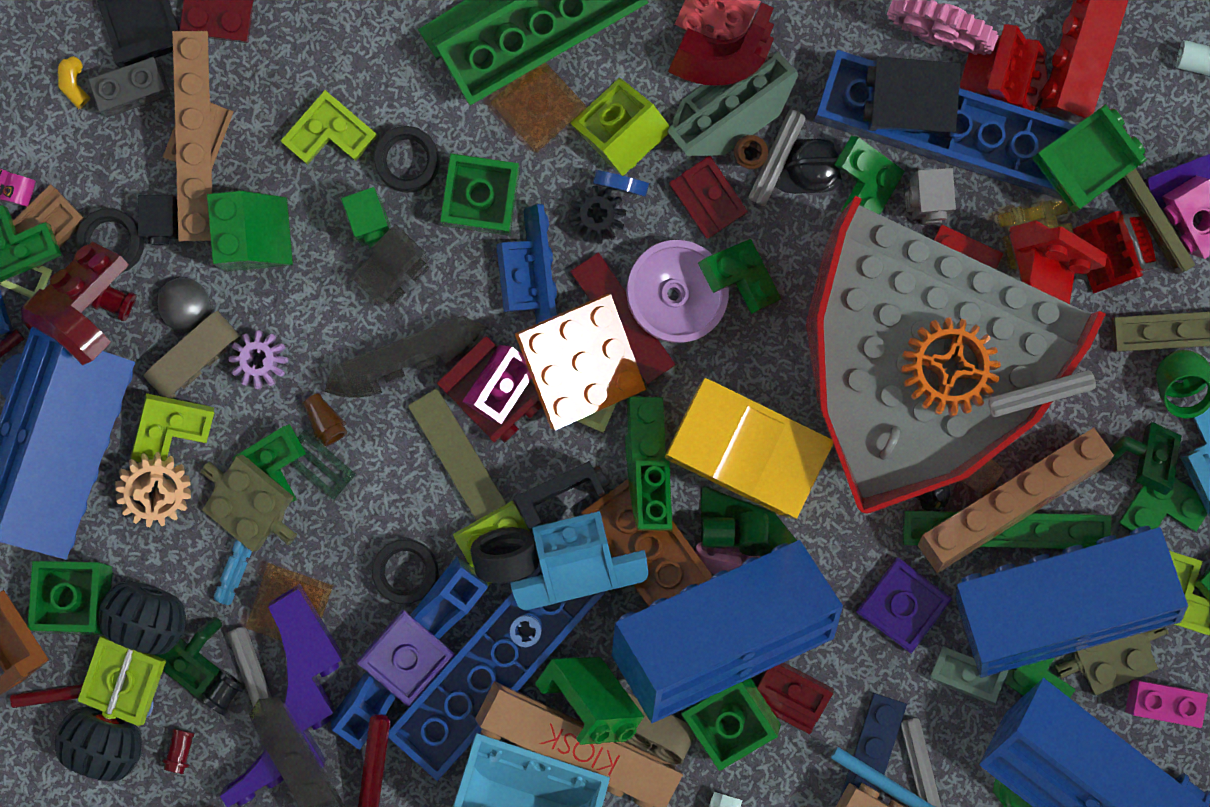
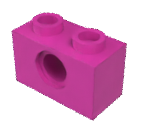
M1196 175L1163 195L1162 198L1166 204L1164 213L1171 224L1177 225L1182 235L1179 239L1188 254L1206 259L1210 256V179ZM1201 211L1202 220L1198 226L1194 227V215Z
M499 344L462 402L488 420L502 424L531 379L523 354L511 346Z
M1134 679L1130 681L1125 712L1133 716L1202 728L1208 694L1196 690Z

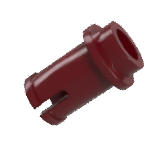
M173 729L167 757L162 759V762L165 763L163 770L184 774L185 768H189L187 759L195 733Z

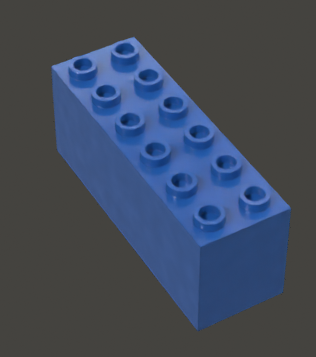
M31 327L0 416L1 543L67 560L69 551L75 544L76 531L81 517L86 512L87 500L92 485L98 478V468L104 451L109 446L110 434L115 419L121 412V402L125 390L132 380L134 361L102 351L93 361L82 365L57 341Z
M1150 526L1139 527L1132 530L1130 536L1117 539L1116 535H1111L1097 540V545L1083 548L1082 545H1075L1064 549L1062 555L1050 558L1048 554H1043L1031 558L1029 564L1016 567L1015 564H1007L995 569L994 574L982 577L981 573H975L962 578V583H958L956 588V603L979 677H987L1006 670H1012L1180 623L1188 608V603L1161 527L1151 529Z
M801 540L791 544L783 543L775 547L767 555L760 558L751 557L738 568L729 572L723 570L716 573L709 581L700 585L691 584L685 587L680 594L669 599L660 598L654 601L649 608L637 613L629 612L624 614L615 622L611 656L652 724L833 640L843 605Z
M1044 678L1007 710L979 763V766L1032 807H1210Z

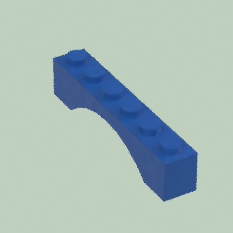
M456 556L411 613V616L435 637L440 639L453 625L468 614L488 588L487 582L479 579L474 568ZM366 671L330 716L332 731L360 750L367 742L371 716L386 715L396 696Z

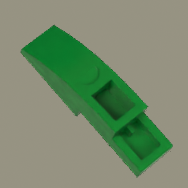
M629 397L627 399L628 434L625 436L629 491L636 529L671 531L673 527L670 462L664 458L666 449L663 397Z

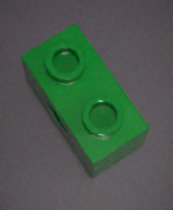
M374 187L341 198L354 237L362 247L368 245L369 249H375L389 243L387 238L394 236L382 199Z

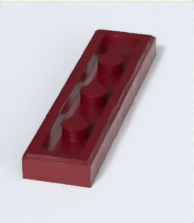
M599 252L570 271L590 301L602 295L611 294L639 372L646 384H649L675 366V363L660 341L647 333L634 319L628 305L626 291Z

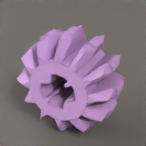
M260 330L255 332L254 342L248 334H243L242 339L246 345L244 347L237 343L232 345L234 350L240 352L239 356L229 357V362L240 363V366L232 370V374L239 376L245 373L241 380V384L245 386L250 384L254 377L255 389L262 388L263 377L269 386L275 385V380L271 374L274 372L281 377L285 375L283 370L277 368V363H288L287 357H277V354L285 350V345L281 343L272 347L276 336L270 334L264 341L263 332ZM255 352L261 355L266 354V358L262 360L264 365L262 368L256 365L252 367L251 362L255 359L253 355Z

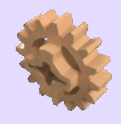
M156 452L154 459L149 460L147 455L143 453L141 454L142 462L137 463L130 459V470L120 469L119 474L122 480L115 481V489L119 492L116 494L117 504H123L122 514L124 516L133 513L132 519L135 524L143 518L146 521L147 527H151L153 520H158L161 526H165V517L169 516L171 519L177 520L176 510L186 511L187 505L184 499L191 498V491L187 488L191 485L190 478L184 475L185 470L182 464L174 467V458L172 456H169L165 461H161L160 453ZM163 473L169 475L173 480L166 479ZM156 481L157 488H155V491L152 493V498L150 499L149 492H151L152 487H154V483ZM134 500L140 501L144 507L137 504Z

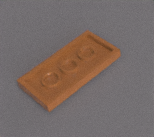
M628 479L581 512L585 515L600 511L609 550L613 557L645 550L648 577L645 581L633 585L648 606L660 598L669 599L680 594L685 587L691 584L700 585L713 577L673 521V529L671 531L636 529Z

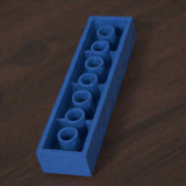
M841 50L836 51L813 122L1063 200L1032 157L1067 133L1076 124L959 88L956 133L951 138L937 137V133L890 129L868 131L869 122L863 121L865 100H871V87H866L867 67L873 66L874 61Z
M540 562L538 568L532 574L526 576L525 579L543 575ZM606 591L531 610L519 608L512 592L389 730L388 738L438 781L473 742L476 733H481L482 728L475 718L493 682L495 681L518 691ZM519 616H533L541 625V636L537 643L530 647L518 646L511 639V624ZM528 621L520 622L522 626H516V634L522 635L523 641L531 640L530 635L535 636L536 629L531 628Z

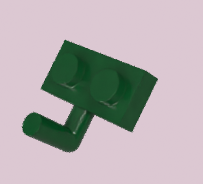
M1151 422L1144 430L1142 443L1131 437L1122 436L1109 449L1114 454V457L1108 465H1113L1126 451L1139 456L1135 482L1166 496L1173 489L1182 435Z
M212 617L203 625L189 643L180 638L178 643L169 652L159 655L154 654L166 660L163 671L198 699L220 672L217 666L199 653L204 644L222 627V622L217 617Z

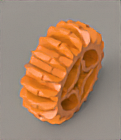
M950 317L944 320L943 329H941L937 320L931 321V333L924 327L917 331L922 341L916 338L909 339L908 345L915 352L904 351L902 354V358L911 361L912 364L903 365L901 372L905 374L912 373L913 377L903 382L904 386L910 387L916 384L918 389L911 394V398L915 400L923 394L926 397L921 406L923 409H927L932 402H935L936 415L943 413L945 405H948V413L951 417L957 415L958 405H960L965 414L972 411L970 400L974 405L980 407L984 404L980 393L985 396H991L994 393V390L986 382L997 383L999 381V376L989 372V370H995L1001 366L1000 361L989 360V357L996 354L998 350L996 347H991L987 350L984 347V344L991 337L986 334L979 340L975 336L980 329L978 325H974L969 332L965 331L967 325L965 319H961L958 322L956 329L953 328V321ZM941 339H952L945 355L933 354L930 356L924 354L926 348L931 343ZM963 343L975 354L979 369L964 359ZM953 356L952 360L956 362L954 366L958 365L959 370H956L948 379L949 374L945 372L947 368L943 369L942 364H945ZM922 365L926 366V369L935 372L938 376V391L933 389L925 379ZM971 378L977 380L974 387L968 393L949 396L956 379L968 380Z

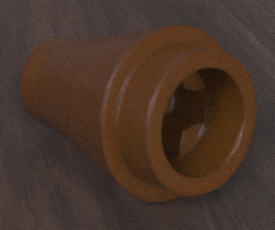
M747 135L737 141L734 147V156L742 167L756 169L767 160L768 147L762 138L756 135ZM752 151L756 158L749 161L745 159L744 152Z
M320 393L310 396L302 403L306 409L316 440L321 441L324 446L336 443L347 434V430L344 427L346 422L330 407Z

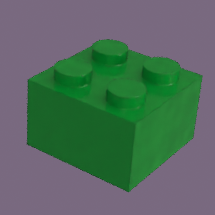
M450 153L440 221L443 227L511 236L520 174L519 163Z
M32 561L28 628L30 631L41 634L103 635L99 624V609L101 602L111 589L113 566L100 562Z
M751 678L683 709L681 713L719 771L777 738L781 723Z

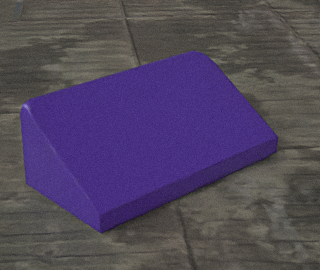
M1210 154L1143 180L1161 210L1166 207L1162 198L1163 195L1196 175L1210 179Z

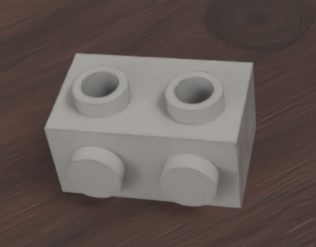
M953 168L918 170L910 178L909 191L905 192V207L907 212H912L913 220L921 219L922 225L941 224L942 220H946L956 210Z

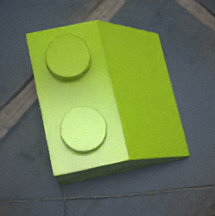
M620 77L570 123L607 164L622 176L635 167L655 146L661 143L668 135L670 127L654 104Z

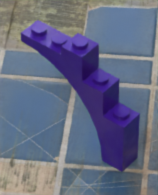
M301 584L271 600L268 606L280 631L287 657L288 688L284 711L277 730L262 754L244 773L223 787L220 797L226 807H230L235 803L238 807L246 804L256 796L254 792L265 785L270 789L281 783L286 778L285 773L289 774L295 784L302 779L307 783L323 772L321 768L325 766L326 758L308 728L312 727L313 730H316L327 724L331 720L329 715L333 714L334 705L316 675L320 673L321 677H325L340 667L338 662L342 660L343 653Z

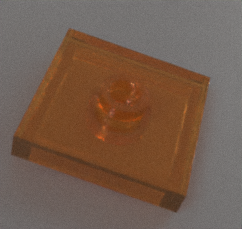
M546 62L514 80L490 102L536 153L543 149L587 108Z
M268 563L246 629L282 641L280 631L268 608L270 601L301 584L319 616L323 619L334 585Z

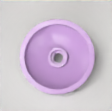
M669 240L650 247L635 261L627 280V301L634 319L647 333L666 342L686 343L705 336L720 322L728 304L729 288H724L715 293L712 292L698 265L699 261L713 255L708 250L693 242ZM669 289L677 291L678 299L676 301L668 298L667 292Z

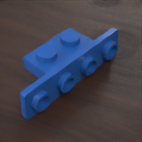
M535 204L523 210L527 241L496 244L504 312L535 310L536 324L557 315L555 305L557 288L552 280L551 271L553 253L548 245L547 237L549 219L544 211L543 204Z

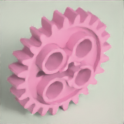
M892 0L887 12L888 19L894 21L893 24L902 26V30L912 32L913 36H919L926 43L939 47L947 46L950 50L958 49L963 53L970 52L974 55H977V53L986 55V53L991 54L998 39V32L992 30V26L986 25L984 20L975 19V15L967 14L966 11L957 6L946 3L938 4L935 0Z

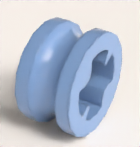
M519 616L511 624V639L518 646L530 647L539 640L542 631L541 625L533 616ZM528 621L529 626L536 629L535 636L530 635L531 640L523 641L522 635L516 634V626H522L520 622Z

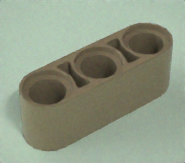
M216 311L203 320L144 374V378L160 396L174 399L176 397L174 393L181 387L185 389L202 374L200 370L207 364L211 366L227 352L225 348L232 342L237 343L241 336L222 314Z
M628 693L645 717L636 728L635 735L626 742L670 764H682L695 737L688 723L670 715L651 724L637 698Z

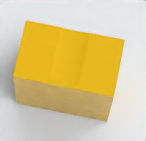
M704 378L699 384L664 458L785 518L797 519L833 446V441L716 382Z

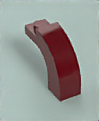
M761 2L749 28L741 36L734 39H713L687 28L668 72L690 82L713 86L733 84L750 77L763 65L774 38L770 34L774 23L769 22L774 8Z

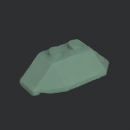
M777 51L770 53L758 71L742 81L728 85H702L682 99L674 116L673 124L668 129V134L687 156L726 155L734 149L739 139L755 134L780 116L796 82L798 72Z

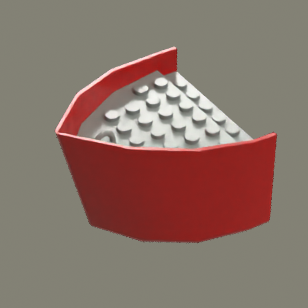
M855 196L839 215L825 245L806 320L817 403L855 503L862 513L867 514L968 478L1037 424L1052 402L993 417L989 409L988 400L997 395L1072 375L1091 347L1106 313L1097 311L1089 314L996 270L1004 253L941 224L932 240L860 206L859 204L862 199ZM948 317L952 318L954 329H956L961 319L966 320L965 331L967 332L974 325H978L980 329L975 336L979 340L986 334L991 337L984 344L986 350L991 347H996L998 350L996 354L989 357V360H996L1001 363L998 369L989 370L990 373L999 376V381L997 383L986 382L994 390V393L991 396H985L980 393L984 400V404L980 407L974 405L970 400L972 411L968 414H965L960 405H958V413L954 417L949 415L948 405H945L941 415L935 414V402H932L927 409H923L921 406L926 397L921 394L920 397L913 400L911 394L918 389L916 384L905 387L903 383L908 378L913 377L912 373L905 374L901 372L903 365L912 364L911 361L902 358L903 352H915L908 345L909 339L916 338L922 341L918 336V329L924 327L931 333L930 323L934 320H937L941 329H943L944 320ZM941 339L931 343L926 348L924 354L930 356L933 354L945 355L952 339ZM963 343L964 359L979 369L975 354ZM953 356L945 364H942L943 369L947 368L945 372L949 374L948 379L956 370H959L958 365L954 366L956 362L952 360ZM922 365L925 379L933 389L938 391V376L935 372L926 369V366ZM971 378L968 380L956 379L949 396L968 393L974 387L977 380Z

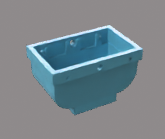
M476 733L453 807H602L610 777Z

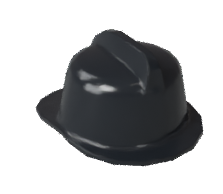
M825 139L796 140L775 187L785 193L803 194L828 192L841 185L840 169L835 166L839 154L835 150L834 143Z

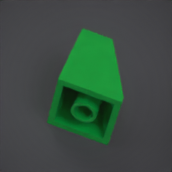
M247 191L207 194L214 265L225 272L293 265L287 197Z

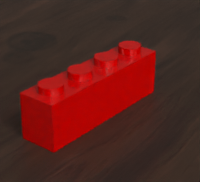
M1073 0L1070 14L1062 26L1063 36L1060 46L1052 58L1053 69L1049 81H1047L1042 91L1043 101L1040 109L1073 122H1082L1094 113L1129 0Z

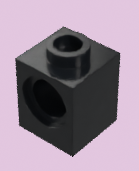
M173 194L138 195V236L148 239V245L164 246L169 245V239H178L177 197Z

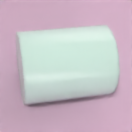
M1183 40L1179 48L1176 68L1210 76V46Z

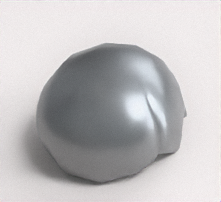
M179 277L167 282L161 288V292L158 295V311L163 321L173 330L190 333L210 316L209 296L205 288L196 280Z

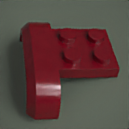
M92 241L89 245L81 247L76 252L74 260L65 269L57 271L51 277L50 284L44 290L39 289L21 307L22 322L29 330H31V327H34L57 341L80 364L84 365L93 361L111 341L82 312L129 264L121 255Z

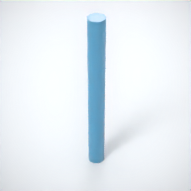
M837 746L833 751L831 759L908 807H935Z

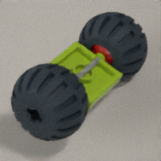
M133 581L117 583L108 591L101 602L99 624L104 636L99 637L77 700L90 707H80L71 711L59 725L55 737L56 756L63 766L79 775L100 781L121 780L138 763L142 750V738L137 726H142L145 723L166 663L165 659L154 654L159 655L169 652L180 640L186 624L185 607L179 598L159 588Z

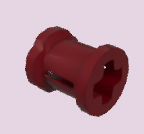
M109 285L92 302L91 306L96 310L102 308L118 315V320L126 321L135 304L137 294L132 292L126 294Z

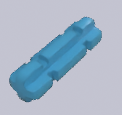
M237 539L232 548L233 556H229L220 578L221 586H217L214 593V600L224 605L232 604L236 594L234 589L238 588L247 566L246 558H250L252 553Z

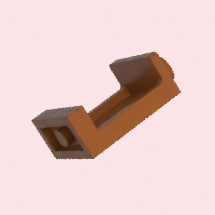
M4 590L0 592V667L4 671L0 676V695L25 681L49 661Z

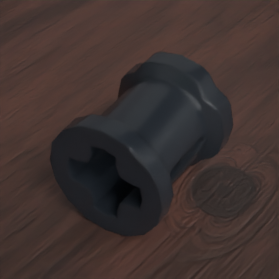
M221 669L218 673L219 679L210 691L203 693L200 698L211 709L225 716L228 712L227 706L236 694L243 692L246 687L229 672Z

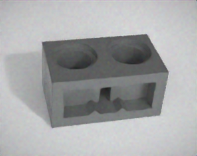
M154 57L88 79L99 112L107 118L171 96L161 64Z

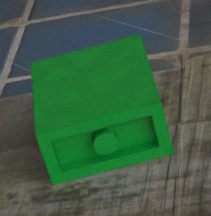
M1106 104L1032 157L1072 213L1080 210L1091 200L1147 161L1143 155L1145 148L1135 136H1129L1123 128L1125 122L1122 116L1114 108L1109 109Z
M601 657L552 659L535 683L542 694H564L584 722V728L576 738L580 745L626 742L635 735L636 728L645 717Z

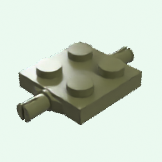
M244 455L236 456L225 473L215 467L212 462H207L203 466L204 469H201V474L211 480L215 487L213 494L202 510L250 551L260 550L267 537L273 533L284 541L286 545H290L295 540L294 538L297 537V533L293 532L282 522L285 510L294 496Z
M1162 627L1073 652V659L1055 665V669L1059 672L1058 676L1060 679L1079 671L1086 678L1092 694L1096 696L1158 670L1151 652L1150 641L1168 635V629Z

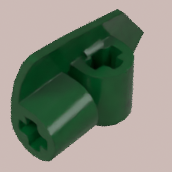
M703 486L701 494V547L738 548L744 555L762 557L771 553L780 544H791L797 541L775 512Z

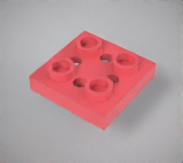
M685 0L674 25L684 30L690 28L713 39H734L741 36L749 28L761 1Z

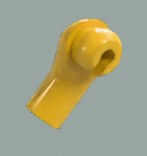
M71 56L68 59H63L58 65V87L78 109H81L91 97L77 84V74L81 73L83 68L82 62L77 57Z

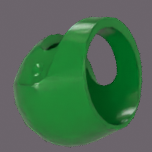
M1177 350L1168 354L1158 364L1155 371L1162 403L1176 417L1194 418L1203 414L1210 407L1209 362L1202 355L1191 350ZM1177 380H1183V383H1179V382H1175V381H1177ZM1206 385L1208 386L1204 399L1191 407L1176 406L1166 397V395L1174 398L1189 397L1202 391Z

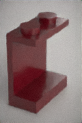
M486 335L437 384L495 444L500 439L506 443L519 430L515 424L524 416L531 419L542 408V404L535 386L530 381L502 424L488 420L462 402L497 349V346Z

